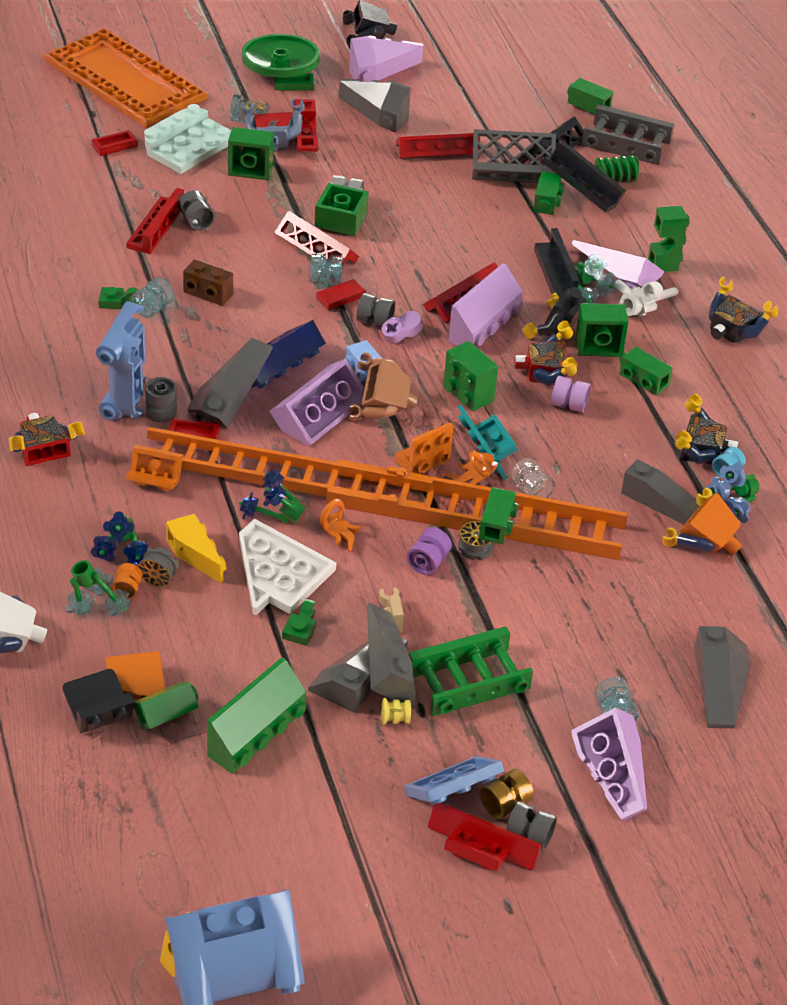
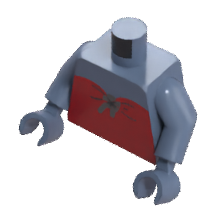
M294 98L291 100V105L295 111L294 114L293 112L261 113L252 116L254 112L253 101L250 100V108H245L244 102H242V112L246 115L244 118L246 129L274 132L273 152H276L279 148L289 147L291 140H294L300 134L302 115L300 113L305 109L302 99L298 106H295L296 101Z

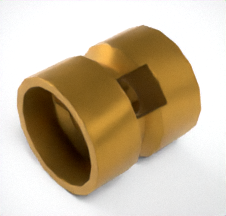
M515 768L500 776L499 780L495 779L480 789V798L485 809L492 817L498 820L510 814L519 801L528 803L534 797L530 781L522 771Z

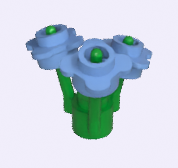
M736 462L733 466L729 467L722 466L720 474L723 475V480H720L717 476L713 477L711 484L706 488L712 490V495L718 493L721 498L730 501L734 506L737 519L742 523H746L749 520L747 515L750 512L749 502L756 500L755 494L759 491V482L754 474L745 475L743 466L740 463ZM735 490V493L742 498L728 497L730 491Z

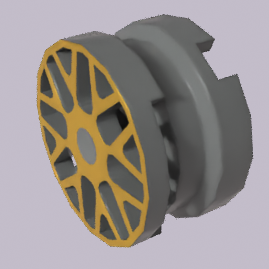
M479 521L466 523L459 532L458 549L462 551L464 557L474 560L476 557H480L481 560L485 559L493 551V542L479 539L481 525Z
M149 548L138 565L143 572L142 579L155 587L169 585L172 576L175 575L179 568L177 558H173L170 555L171 552L165 548Z

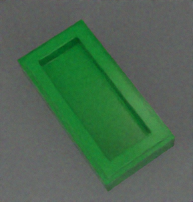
M306 73L294 77H274L275 90H314V76L312 73Z

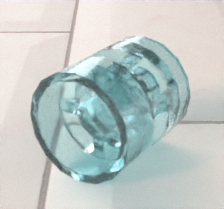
M312 254L309 282L322 284L325 280L330 285L340 284L342 281L344 258L330 256L329 259H326L325 255Z
M156 277L132 295V303L144 306V310L138 313L143 317L150 318L174 300V290L165 279Z
M619 677L608 678L597 685L594 694L602 714L616 707L632 714L634 720H637L639 712L625 679Z

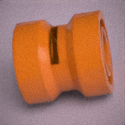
M130 563L120 565L116 572V578L112 583L111 591L120 599H133L137 594L138 585L143 577L142 570Z

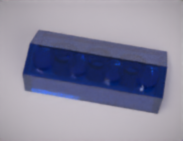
M314 320L294 327L266 343L271 345L273 349L251 388L257 386L258 389L267 386L271 383L270 378L274 376L277 379L287 373L286 368L289 366L293 369L304 363L302 358L306 356L311 358L320 353L319 348L325 345L326 342Z

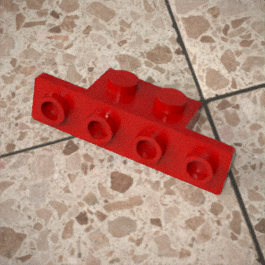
M443 803L433 805L428 828L448 836L444 850L452 852L455 857L469 859L487 870L498 871L505 861L528 870L535 868L541 849L540 843Z

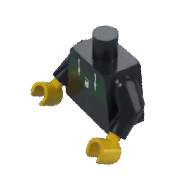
M577 288L567 289L561 297L556 293L550 295L551 299L546 301L552 309L545 323L539 324L537 328L533 322L526 324L525 328L521 329L526 338L531 339L537 334L540 336L547 335L548 337L553 333L557 334L559 333L557 327L562 321H568L572 328L578 321L580 303L586 304L587 302L582 297V292Z

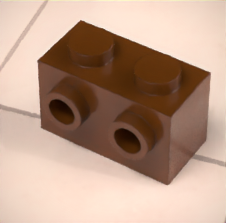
M194 259L183 271V292L223 306L233 295V273Z

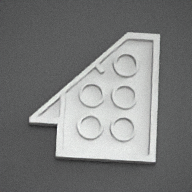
M256 519L239 532L240 548L252 613L254 615H257L269 603L291 614L336 570V562Z

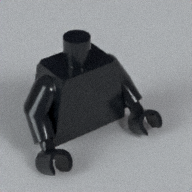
M363 0L358 1L353 12L345 10L343 13V23L347 25L353 23L355 34H357V36L354 34L347 36L346 41L349 49L352 38L375 36L376 39H383L386 33L391 35L396 33L397 24L389 22L387 11Z

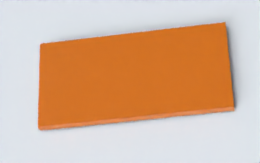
M105 28L99 29L91 35H85L82 39L75 42H69L66 46L53 49L52 52L44 55L46 63L145 128L170 117L180 110L188 108L191 104H198L207 99V93L198 86L190 83L184 77L179 76L171 69L163 66L146 53L136 49L133 45L125 42Z

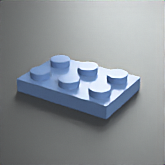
M475 756L404 785L408 797L416 798L419 801H428L430 804H437L447 799L446 796L451 793L460 794L471 790V785L475 783L483 784L495 780V775L504 772V768L500 760Z

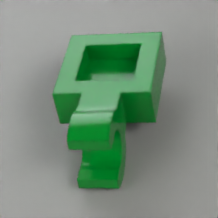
M102 287L98 300L99 308L122 309V305L126 301L139 304V298L131 297L138 295V288L131 287L124 292V288Z
M305 599L300 614L291 613L282 631V639L307 646L316 628V620H313L315 601Z

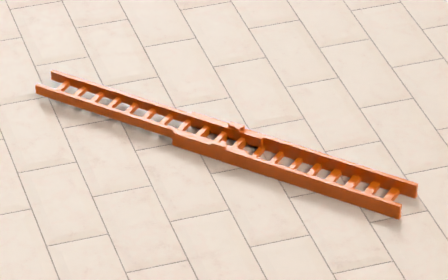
M148 427L147 439L166 442L161 450L170 452L173 444L189 447L185 458L183 457L182 470L276 487L265 476L263 471L267 461L284 464L280 475L271 474L288 490L325 496L326 505L334 499H340L346 509L460 530L463 525L472 521L481 522L482 517H479L482 503L487 504L491 487L407 472V469L389 466L384 468L341 459L334 462ZM197 448L213 451L208 462L192 459ZM220 453L236 455L233 465L216 464ZM244 457L260 460L256 471L240 468ZM291 466L307 469L303 480L287 477ZM314 470L331 473L328 484L310 481ZM342 476L355 479L352 489L335 486L337 477ZM362 482L379 483L376 493L360 491ZM386 486L403 488L400 498H396L395 494L384 495ZM410 490L427 492L425 503L408 500ZM516 492L515 503H519L518 510L523 511L520 523L513 524L511 536L506 535L505 539L614 560L620 559L622 544L603 540L606 526L625 530L628 513ZM434 494L452 497L448 511L431 508ZM458 499L476 502L472 515L455 512ZM532 513L547 515L544 529L530 526ZM557 517L571 520L568 533L554 531ZM581 522L596 524L593 538L578 535Z

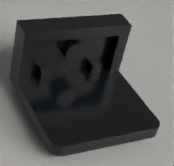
M106 669L63 684L62 691L80 734L125 720L133 715V697L131 693L124 694L113 669Z

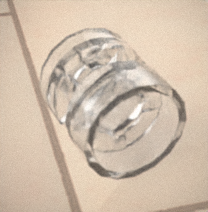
M525 458L519 461L511 470L510 479L523 494L548 498L554 491L555 482L534 458Z

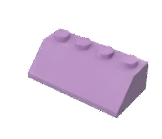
M502 263L452 305L449 342L458 346L469 341L475 347L481 346L490 335L496 333L499 327L506 324L514 314L520 312L523 306V291L506 264Z
M343 359L329 365L271 409L270 413L282 432L310 446L351 414L353 411H348L351 405L361 406L365 389L347 359Z

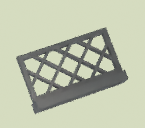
M474 129L472 179L539 183L542 171L555 173L549 167L543 166L539 160L544 156H549L550 151L553 154L556 149V134ZM478 136L487 137L490 142L483 146L478 141ZM500 138H507L511 143L504 148L498 140ZM521 139H528L531 144L524 148L519 141ZM551 140V146L545 150L539 142ZM493 144L501 150L495 156L487 150ZM514 145L521 151L515 157L508 151ZM534 146L541 152L536 158L528 152ZM483 152L490 158L487 162H477L478 156ZM505 154L510 161L507 164L501 163L498 158ZM525 155L531 162L528 165H524L518 159Z

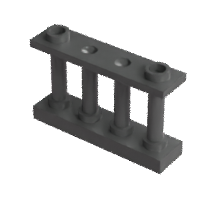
M598 104L593 124L595 128L585 126L582 146L625 157L630 155L633 157L637 156L640 161L659 165L663 148L660 144L661 142L671 143L674 123ZM607 128L615 131L614 133H609L602 130ZM622 133H626L634 136L633 138H629L621 135ZM642 138H646L653 140V142L648 143L640 140Z

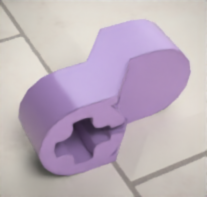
M408 311L399 318L391 317L382 326L385 340L394 344L400 342L405 337L416 336L423 328L421 316L416 311Z

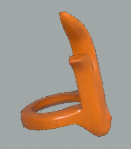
M472 450L469 452L470 462L465 465L458 463L460 469L468 471L462 475L447 473L445 476L459 482L472 480L470 484L477 485V483L489 477L495 471L498 464L494 461L492 454L479 453Z
M334 499L323 509L319 524L325 532L336 540L335 545H340L342 538L348 542V551L352 552L355 539L354 534L360 531L361 525L354 526L343 518L344 503L340 499ZM334 507H340L339 512L330 513Z

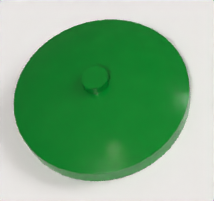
M268 34L253 38L243 46L242 62L248 69L261 75L294 77L306 74L318 66L320 50L315 43L300 36Z

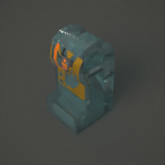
M233 95L231 101V121L245 122L244 118L246 115L242 112L241 104L244 102V107L250 108V100H242V95ZM265 100L253 101L254 112L252 116L254 114L269 113L270 106Z

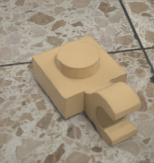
M393 588V595L387 596L384 594V590L380 589L379 602L386 606L384 610L392 614L399 633H402L404 613L399 591L397 588Z

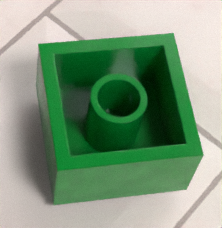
M232 127L228 139V176L269 181L273 169L274 132Z
M328 182L315 205L314 227L355 236L368 213L369 191Z
M580 303L575 336L578 356L622 357L629 323L626 304Z
M469 341L464 342L446 352L443 387L460 400L463 405L467 406L471 411H475L494 402L498 365Z

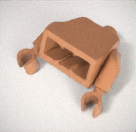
M367 352L361 354L360 360L362 361L358 362V368L362 371L368 370L361 404L365 408L361 409L356 404L351 405L348 411H356L358 414L349 415L348 420L356 422L360 419V416H365V419L385 418L396 415L397 412L404 410L406 407L414 408L418 397L410 393L411 378L404 374L397 362L377 357L372 359V356Z

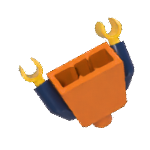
M709 488L703 489L702 495L697 494L696 502L700 507L679 530L681 533L677 535V531L670 527L666 530V535L670 536V538L662 537L663 544L667 547H673L678 544L711 554L724 547L733 555L742 546L733 536L740 527L733 504L721 498L718 493L712 495V490Z

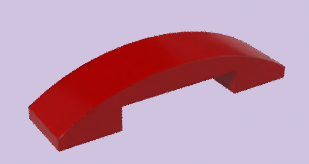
M295 99V106L300 105L301 99ZM302 99L305 109L300 113L302 115L301 132L296 137L297 151L318 152L315 99Z

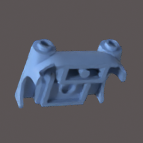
M127 301L96 349V356L99 361L104 365H108L109 391L99 405V412L105 419L111 421L118 420L124 415L139 419L144 413V410L135 406L143 396V382L146 381L142 366L146 362L145 325L140 324L139 319L131 318V315L142 312L144 306Z
M283 889L280 890L281 892L248 897L196 909L195 911H190V913L178 916L164 917L174 957L175 977H173V980L180 993L182 1005H214L213 1002L274 987L281 989L282 994L300 990V985L305 983L290 890Z

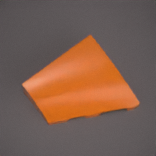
M160 651L105 657L106 669H113L124 694L131 693L133 698L141 699L143 695L149 696L165 689Z

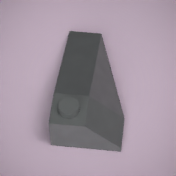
M341 79L339 81V98L378 126L397 132L408 122L411 87L395 81L378 82V80H372L371 82H363L358 79Z
M369 603L367 605L371 690L392 700L399 699L400 702L410 700L411 708L414 709L417 707L412 661L392 614Z

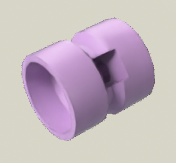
M558 376L552 392L551 405L562 408L569 405L570 410L583 413L589 398L591 384L582 381L572 383L571 378Z

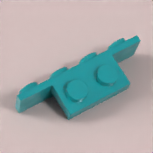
M460 404L457 406L461 413L458 416L464 428L470 427V430L467 432L473 442L477 443L479 441L481 444L477 446L480 453H488L494 456V461L497 462L498 466L493 473L499 472L503 480L507 479L508 477L499 461L517 451L516 444L496 414L475 426Z

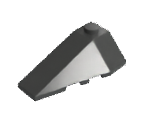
M251 338L198 389L187 410L228 429L273 347Z
M637 459L625 471L622 494L683 525L700 507L696 499L670 476Z
M699 626L694 649L707 728H734L750 668L747 645L726 627Z
M402 638L403 643L406 647L408 645V641ZM369 641L323 669L308 687V691L355 713L372 691Z

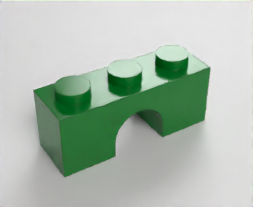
M682 205L657 207L654 227L659 237L665 239L660 242L650 243L648 260L664 272L678 271L680 262L683 261L682 249L683 245L686 244L685 233L686 228L689 227L690 219Z

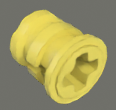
M387 698L382 699V725H386L387 721H392V724H399V721H404V724H410V700L400 702L399 699H393V702H388Z

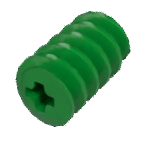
M630 155L627 158L621 156L619 159L616 156L611 159L605 157L603 160L599 157L595 160L594 165L612 180L616 177L618 183L622 181V176H624L626 182H629L630 176H632L634 182L638 179L639 161L637 156L633 157Z

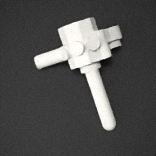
M620 279L614 283V286L624 294L621 297L620 304H626L628 316L638 315L640 317L647 315L648 312L657 309L656 301L678 294L677 288L673 287L663 290L662 285L656 281L645 283L642 288L636 287L630 289Z

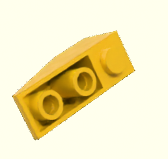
M195 514L166 521V538L175 556L219 583L223 582V571L226 570V563L223 556L218 555L214 540L208 538L204 523H200Z

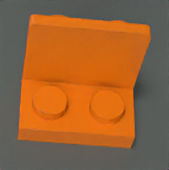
M449 422L412 438L411 447L395 453L394 461L401 468L407 469V472L416 474L424 473L431 468L450 461L454 425Z

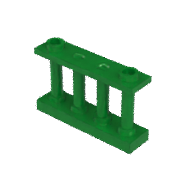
M506 626L409 652L414 677L424 675L434 693L430 710L432 717L531 689L533 670L530 667L518 671L507 652L511 633ZM497 655L508 674L494 677L483 658ZM473 662L483 681L469 684L459 665ZM448 668L459 688L444 691L434 672Z

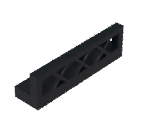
M574 116L550 133L556 134V147L562 137L573 148L583 140L584 130ZM572 128L575 129L579 138L572 136ZM542 140L539 144L546 150L551 146V140ZM535 146L528 151L534 158H536V154H541ZM523 155L518 161L522 164L529 158Z
M564 141L559 142L553 154L545 157L542 163L604 212L615 208L626 192L623 187Z
M551 228L550 241L535 243L534 251L551 295L556 293L561 297L567 289H578L579 279L558 228Z

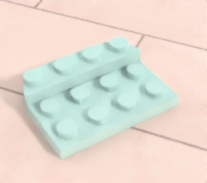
M191 104L188 108L180 110L144 131L145 148L149 157L182 174L228 147L231 130L209 119L207 110L200 108L199 105Z

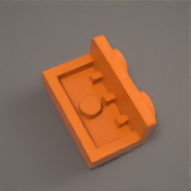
M135 445L132 452L131 468L126 474V479L133 481L136 485L150 484L156 486L159 490H171L180 482L183 454Z

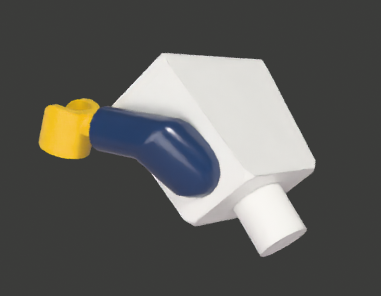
M0 592V653L22 652L28 640L42 644L47 629L33 624L36 610L25 604L18 596H8Z

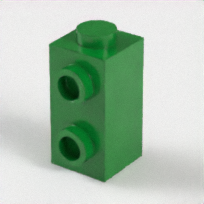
M579 78L568 87L567 103L595 115L598 104L611 107L614 91Z
M541 172L535 193L533 212L554 215L555 208L560 207L565 183H561L562 178L556 173Z
M634 347L622 355L619 373L621 376L654 395L659 394L670 385L673 369L670 365L638 347Z
M491 487L481 520L480 540L503 545L506 535L511 536L514 524L511 517L516 518L519 503H515L516 492Z
M179 682L135 701L134 710L141 728L151 729L199 708L197 703L199 696L196 688L190 682Z

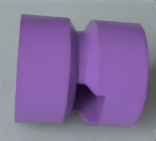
M429 527L425 529L407 553L406 559L408 564L420 574H433L451 550V540L445 532L438 528Z

